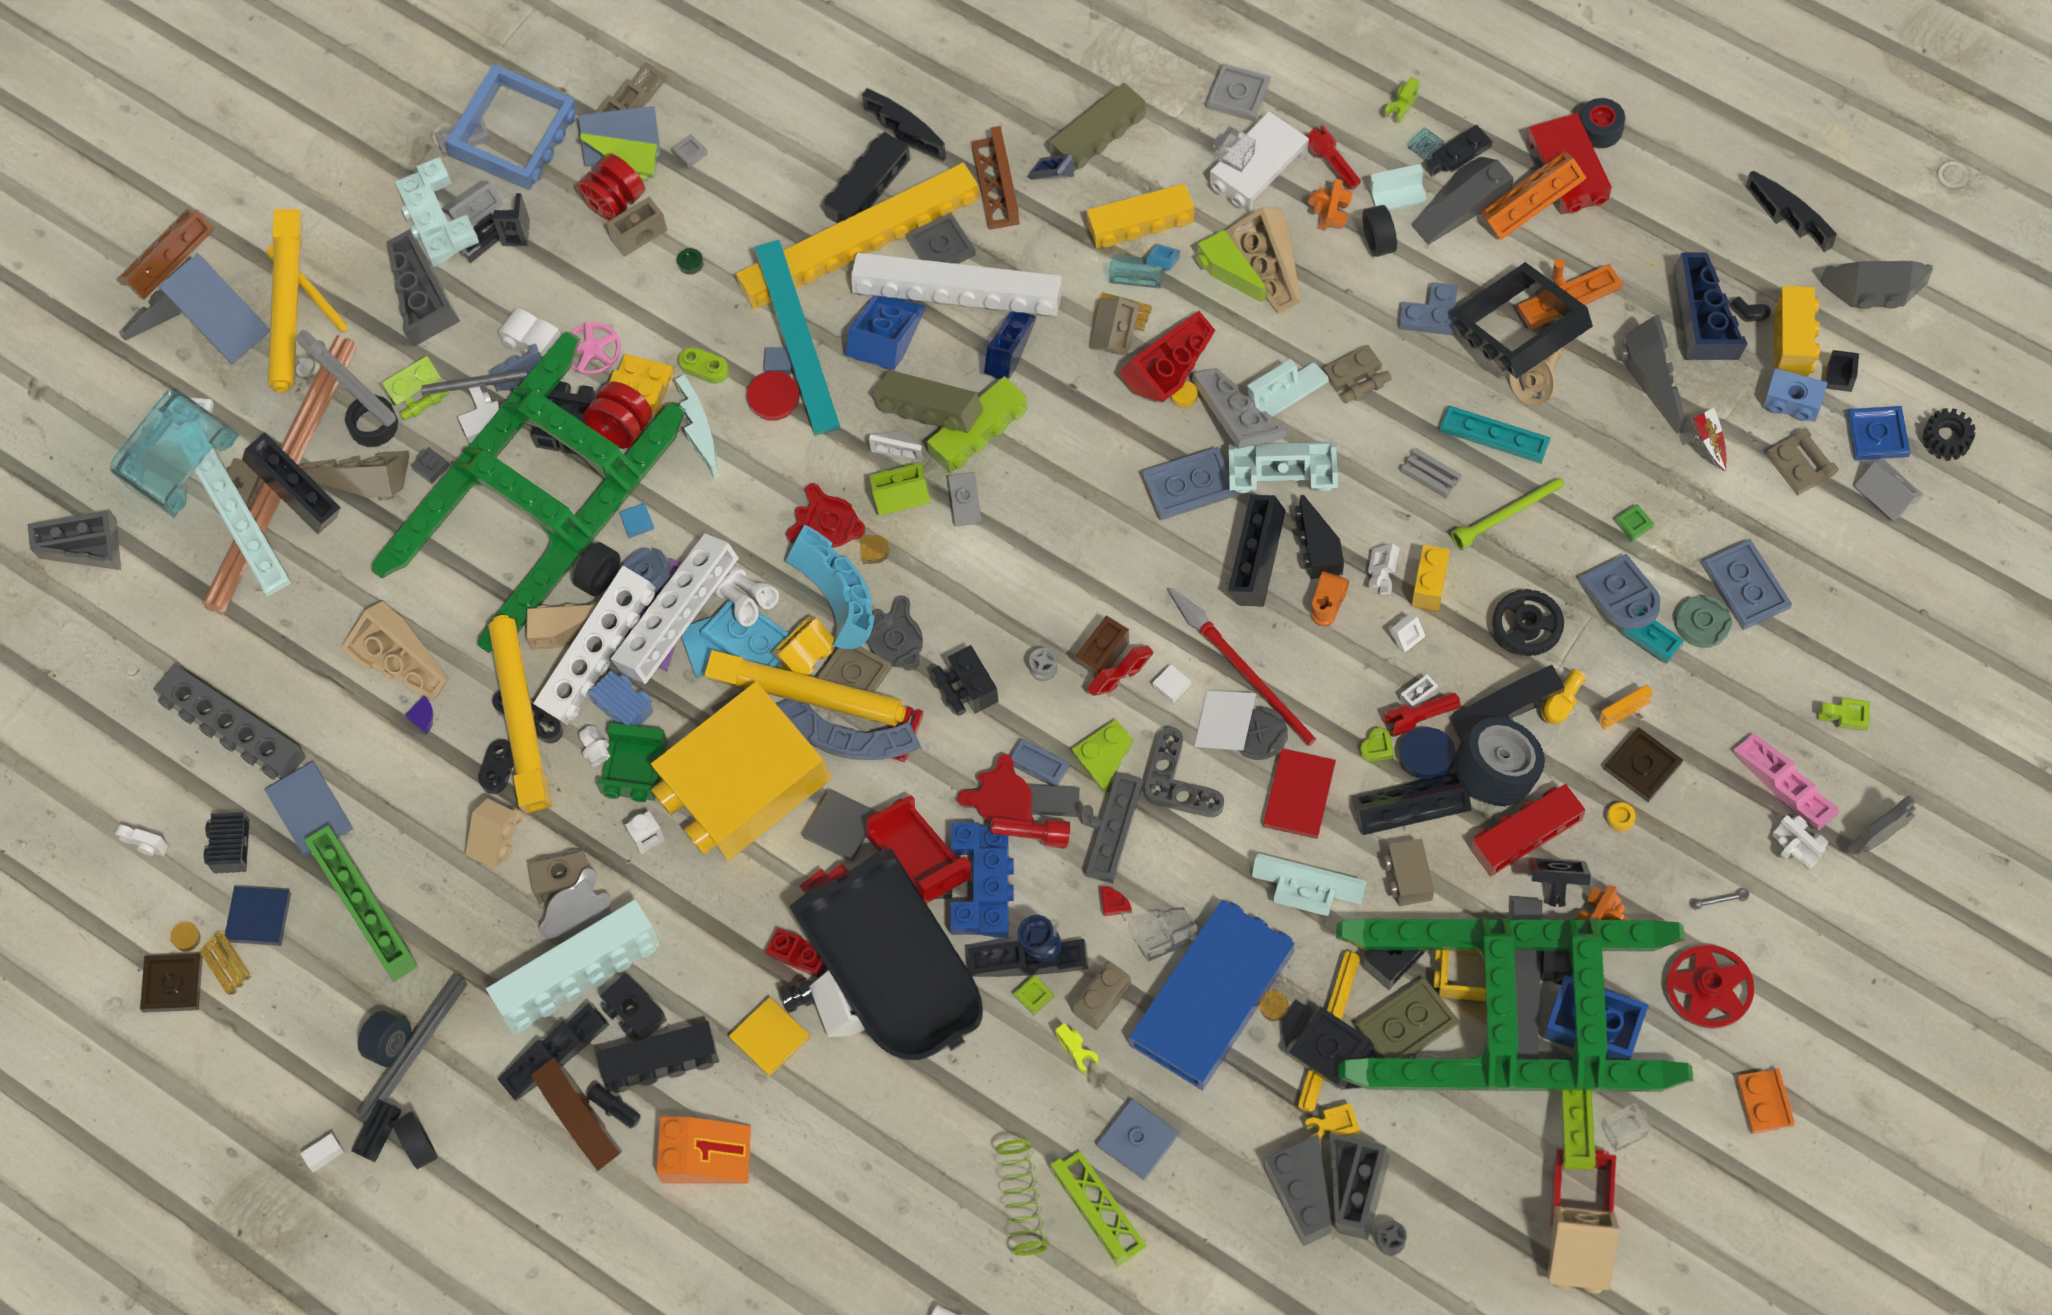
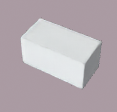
M1427 674L1402 692L1400 701L1402 704L1410 707L1423 704L1438 693L1439 686Z
M331 1133L300 1154L314 1173L343 1154L344 1151Z

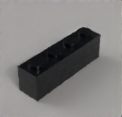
M885 131L879 138H875L865 155L857 159L851 172L845 174L836 190L830 192L825 198L826 217L838 224L871 208L911 160L909 145Z
M265 432L245 448L242 460L317 534L337 518L341 507Z
M1250 495L1228 588L1229 594L1239 606L1264 607L1286 513L1285 508L1275 495Z
M709 1022L596 1052L603 1084L608 1092L613 1091V1093L627 1091L630 1086L637 1084L651 1085L657 1082L659 1078L666 1076L670 1078L680 1077L686 1073L685 1071L696 1068L697 1070H706L713 1067L714 1063L720 1062Z

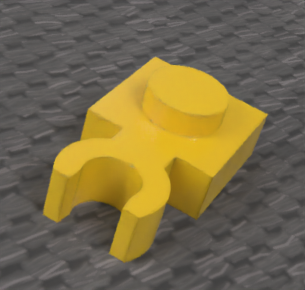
M1351 1103L1324 1110L1323 1120L1309 1118L1305 1121L1306 1128L1311 1126L1318 1128L1319 1132L1310 1135L1309 1138L1318 1134L1319 1141L1325 1134L1329 1133L1345 1137L1360 1133Z

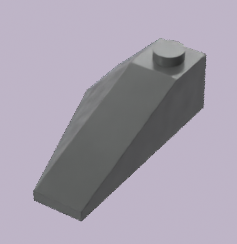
M1478 157L1457 171L1413 224L1414 230L1427 245L1433 243L1480 214L1483 209L1511 190L1514 177L1499 160Z

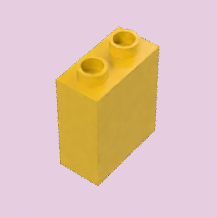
M755 681L651 763L661 781L650 790L670 815H673L682 807L694 821L683 830L704 856L716 847L724 858L730 861L833 778L823 758L759 683Z

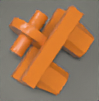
M1335 178L1332 187L1326 190L1319 188L1318 192L1310 194L1308 203L1314 207V212L1317 214L1321 213L1318 229L1323 231L1329 226L1342 229L1347 222L1348 213L1338 210L1337 206L1347 208L1353 193L1341 188L1343 181Z
M1608 885L1606 890L1593 887L1589 894L1588 902L1589 905L1596 907L1593 913L1581 910L1576 920H1589V918H1595V920H1628L1623 915L1625 906L1621 905L1622 900L1616 894L1617 887Z

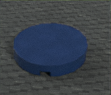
M1431 727L1417 728L1409 732L1403 738L1399 749V756L1404 769L1414 777L1425 780L1445 775L1452 768L1456 753L1451 738L1443 731Z

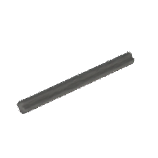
M454 975L359 1109L358 1115L360 1118L367 1121L377 1100L380 1099L386 1102L466 988L467 982L462 977Z

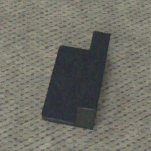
M516 193L514 210H494L493 221L502 246H528L530 218L522 194Z

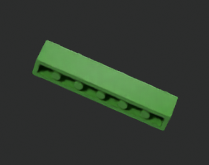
M329 825L306 838L304 841L392 981L395 982L417 968L418 966Z

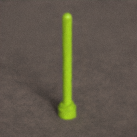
M1562 478L1554 479L1471 527L1460 526L1451 532L1453 542L1460 550H1464L1473 544L1477 535L1562 488L1564 480Z

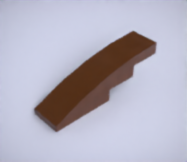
M555 1057L531 1075L561 1123L597 1171L621 1154V1149L606 1132V1126L589 1106V1100Z

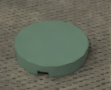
M1701 595L1695 598L1693 596L1680 605L1676 616V628L1680 636L1689 644L1699 648H1711L1719 645L1727 638L1732 625V618L1728 607L1718 598L1710 595Z

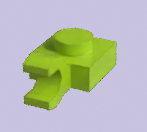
M1410 77L1406 85L1402 84L1396 95V98L1399 100L1391 102L1386 106L1385 117L1388 118L1391 112H1397V122L1400 123L1404 119V114L1408 113L1418 96L1419 80Z
M1842 698L1839 705L1822 703V709H1818L1819 721L1839 720V728L1867 731L1869 728L1870 701Z

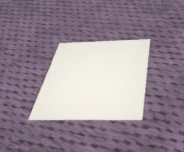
M1207 690L1194 747L1244 750L1256 693Z

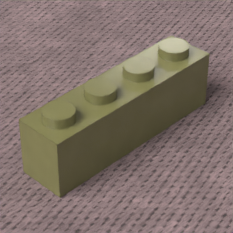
M1125 82L1122 83L1050 141V156L1071 154L1074 160V171L1083 168L1089 159L1096 154L1102 153L1109 143L1114 139L1121 138L1129 127L1133 124H1138L1144 118L1145 100Z
M888 370L873 392L879 408L886 413H894L908 419L925 421L930 425H940L953 431L958 430L968 433L983 411L977 392Z

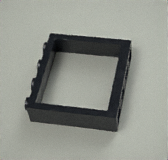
M1526 262L1450 312L1453 321L1451 327L1457 332L1458 337L1465 338L1473 349H1479L1487 360H1493L1503 372L1506 370L1516 379L1593 327L1587 306ZM1527 289L1563 317L1514 351H1511L1475 323Z

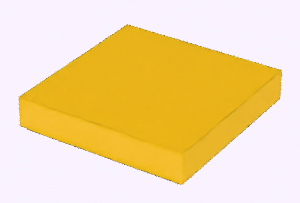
M771 997L729 1035V1039L768 1077L810 1038V1035Z

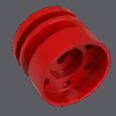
M607 153L595 165V172L589 171L585 178H582L576 185L580 196L586 204L607 221L625 212L628 208L627 204H634L646 190L643 181L636 171L626 161L612 153Z

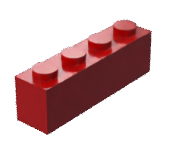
M1566 783L1559 788L1556 786L1551 787L1543 794V798L1536 802L1531 800L1525 803L1520 808V812L1513 816L1510 814L1504 816L1497 822V826L1491 830L1483 829L1478 832L1473 838L1471 852L1488 875L1492 877L1581 822L1586 809Z

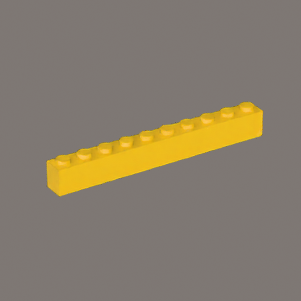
M963 162L783 250L795 288L811 284L817 278L827 273H833L847 263L855 262L857 253L868 254L874 250H880L886 244L896 239H903L907 233L950 212L953 213L964 206L972 205L976 200L980 199L978 183ZM759 262L736 273L739 288L753 310L766 306L771 302Z

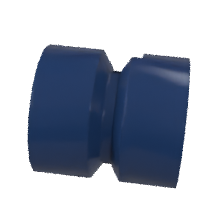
M1037 914L1030 915L1021 922L1017 931L1018 939L1028 955L1033 960L1041 963L1050 962L1055 959L1061 951L1062 939L1051 921L1045 916Z

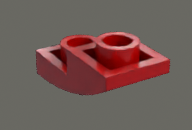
M780 928L776 929L765 951L766 955L818 978L821 977L826 967L812 943L805 941L800 935Z

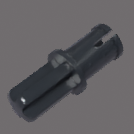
M598 1083L587 1094V1099L605 1110V1114L608 1117L613 1116L628 1128L636 1127L641 1119L639 1113L622 1102V1097H615Z

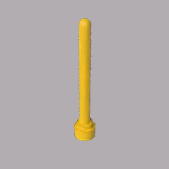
M272 243L266 251L267 256L272 261L274 254V243ZM299 269V285L340 332H346L348 330L346 322Z

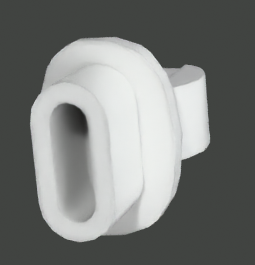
M587 726L579 732L580 739L586 747L582 754L584 758L589 759L592 767L601 765L610 757L607 750L609 743L607 740H603L597 726Z

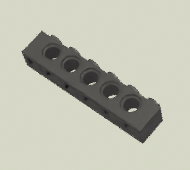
M175 664L153 688L159 697L158 703L169 711L172 708L179 712L178 716L188 724L196 723L200 726L199 730L209 738L217 737L220 739L219 743L230 752H233L234 749L241 753L240 757L251 766H254L255 763L262 767L261 771L272 780H275L276 777L282 780L294 773L306 758L298 745ZM191 695L187 700L182 701L185 696ZM212 708L209 713L202 715L206 709ZM233 722L228 728H223L225 724ZM253 736L250 741L244 742L247 737ZM269 750H274L271 755L264 756Z

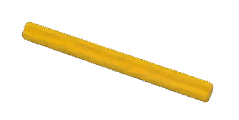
M1355 952L1344 953L1327 1011L1341 1020L1360 962V956ZM1309 1069L1298 1102V1108L1305 1112L1314 1111L1324 1080Z

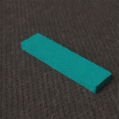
M1450 405L1440 427V432L1540 464L1543 462L1551 437Z

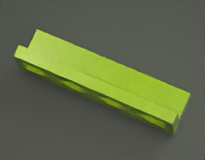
M1081 1151L1064 1162L1059 1158L1051 1164L1052 1174L1117 1267L1147 1248L1143 1239ZM1079 1161L1085 1169L1084 1180L1075 1179L1068 1168ZM1088 1175L1091 1177L1093 1182L1087 1181ZM1086 1187L1100 1190L1102 1193L1100 1204L1092 1203L1085 1194ZM1105 1199L1107 1200L1110 1206L1104 1205ZM1103 1210L1116 1213L1118 1216L1117 1228L1109 1227L1101 1217ZM1121 1222L1123 1223V1225L1125 1226V1228H1126L1127 1230H1125V1229H1120V1227H1121ZM1119 1234L1132 1236L1137 1245L1126 1252L1118 1241Z

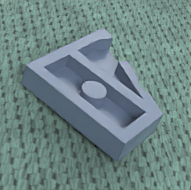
M537 344L529 346L530 353L520 359L518 355H514L505 363L491 369L490 373L495 374L527 369L529 374L541 360ZM523 380L494 385L497 392L502 390L508 391L519 386Z

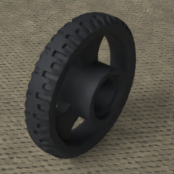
M1532 589L1517 590L1502 598L1497 604L1492 618L1493 631L1501 645L1513 653L1525 656L1541 655V653L1544 654L1551 650L1559 642L1564 629V616L1554 599L1545 593H1540L1541 591H1532ZM1524 601L1537 602L1546 607L1551 614L1543 617L1540 608L1532 604L1525 605ZM1506 609L1511 610L1516 615L1513 625L1514 633L1507 635L1502 625V617ZM1523 620H1530V621H1532L1534 624H1533V625H1526V624H1524L1522 621H1523ZM1541 629L1552 633L1548 639L1541 643L1525 644V641L1537 638Z

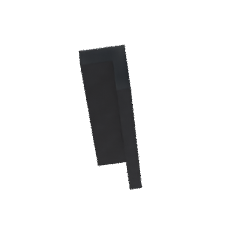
M1456 773L1351 796L1352 803L1358 813L1360 831L1363 835L1472 811L1470 794L1460 783Z

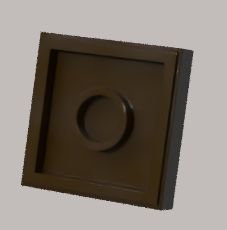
M1638 727L1606 763L1603 770L1649 803L1682 765L1683 759Z
M200 953L144 956L140 1001L142 1013L199 1010L203 956Z

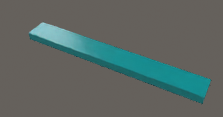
M780 239L755 246V252L814 435L817 436L840 429L837 414Z

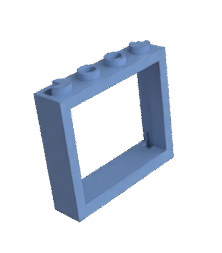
M493 64L446 141L448 155L530 191L534 182L537 179H541L544 165L551 162L557 143L561 144L564 140L567 126L569 123H574V117L577 113L575 99ZM501 85L559 109L525 169L467 144Z

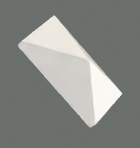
M906 430L871 434L869 437L871 452L920 463L923 461L922 446Z

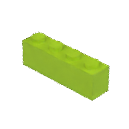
M1005 376L979 397L983 411L968 433L958 430L953 431L943 427L927 441L929 455L950 474L954 470L962 468L974 453L981 452L994 436L1001 435L1006 430L1007 425L1013 420L1020 419L1027 410L1026 395Z

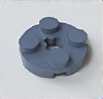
M648 548L638 550L628 557L623 564L626 568L650 581L656 587L654 592L665 586L672 578L669 573L670 562L662 551L656 548L654 551H650Z

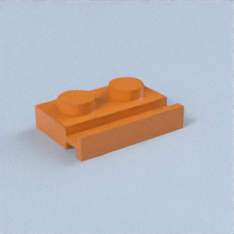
M1779 1068L1737 1076L1736 1080L1751 1134L1794 1126L1795 1121Z

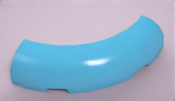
M804 525L785 562L794 566L811 579L829 601L837 625L836 639L833 646L841 649L858 648L868 640L874 623V615H872L871 610L872 597L868 586L858 569L847 556L841 557L831 548L832 542L814 529Z

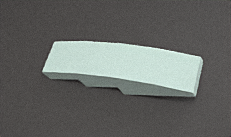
M682 375L675 379L680 395L685 400L680 403V406L686 409L683 417L689 424L684 428L686 437L711 475L716 479L719 477L717 455L707 417L697 394L686 376Z

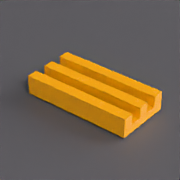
M1648 685L1635 690L1603 709L1598 723L1604 730L1648 705L1653 691Z

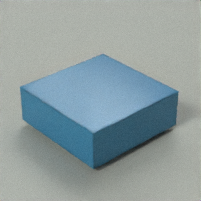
M1156 244L1148 254L1146 264L1171 271L1180 258V250Z
M645 503L620 512L629 538L654 530Z

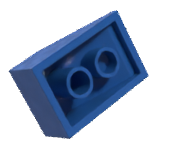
M874 295L849 328L846 355L854 357L859 361H867L877 364L882 368L895 370L908 349L925 311V306L900 298Z

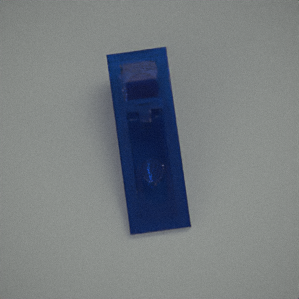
M1010 311L987 347L984 374L991 375L996 379H1002L1004 376L1008 380L1017 368L1035 324V315Z

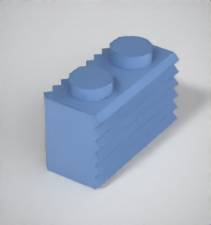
M612 670L609 671L589 691L593 704L617 724L640 726L653 713L652 699L643 690L639 692L631 687L633 685L632 682L622 673L618 676Z

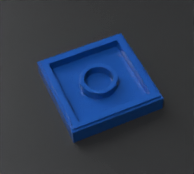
M1902 406L1848 409L1847 419L1855 461L1909 457L1910 447Z

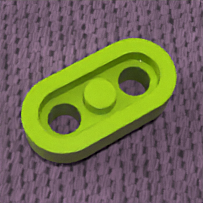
M696 347L686 348L679 355L680 368L688 375L713 384L725 381L729 375L727 361L720 356ZM690 357H696L694 360H687ZM714 365L719 366L717 369H711Z

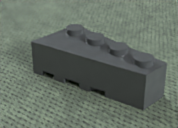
M410 229L387 241L392 270L396 279V290L400 299V310L404 319V330L414 346H417L460 322V319L424 251Z

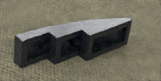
M869 88L865 89L862 94L864 110L879 115L882 127L897 132L899 140L909 145V147L943 161L946 159L945 143L927 124L890 98Z
M1756 171L1749 173L1745 187L1775 224L1785 220L1799 238L1809 234L1823 252L1833 247L1837 233L1817 212L1777 182Z
M1550 665L1481 699L1451 717L1450 721L1462 742L1468 731L1481 720L1490 717L1513 720L1514 717L1537 708L1539 702L1563 693L1565 687L1553 665Z
M1085 939L1062 942V948L1058 956L1050 962L1044 963L1033 960L1020 941L968 948L970 974L972 977L1028 976L1089 969Z
M587 1003L569 1022L563 1021L543 1041L537 1040L497 1080L510 1096L517 1101L537 1087L531 1076L534 1072L553 1057L557 1059L561 1066H564L610 1024L593 1004Z

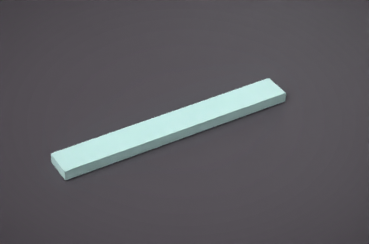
M196 420L174 432L173 434L267 597L290 585L291 582L198 421Z

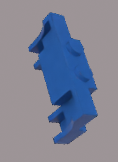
M979 822L951 823V851L953 854L974 855L973 902H951V934L1009 938V901H1014V884H1009V875H1014V858H1009V836L992 834L990 826L980 827Z

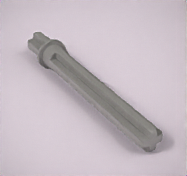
M302 330L296 335V340L307 351V356L314 358L379 421L385 426H390L395 422L396 416L325 348L323 341H317L307 330Z

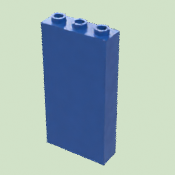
M1221 900L1130 1035V1047L1203 1091L1293 955L1295 943L1292 942V938L1282 931L1275 932L1270 929L1268 924L1261 918L1256 916L1252 918L1245 914L1239 905L1233 902L1228 904Z

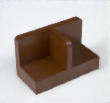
M1106 615L1076 654L1075 661L1091 670L1095 679L1101 670L1111 668L1129 644V629Z

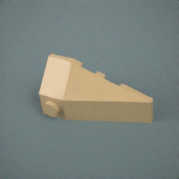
M1262 207L1225 230L1265 284L1266 297L1278 313H1283L1301 302L1290 231L1281 208Z
M384 601L364 611L341 647L360 666L380 671L384 677L388 679L395 678L405 683L407 688L433 700L438 697L449 680L404 619Z

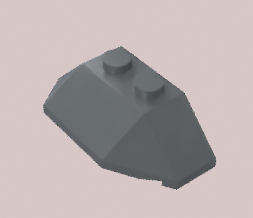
M1915 261L1852 262L1841 264L1837 267L1827 266L1821 281L1825 288L1850 307H1860L1862 309L1872 307L1897 308L1905 306L1928 284L1933 266Z

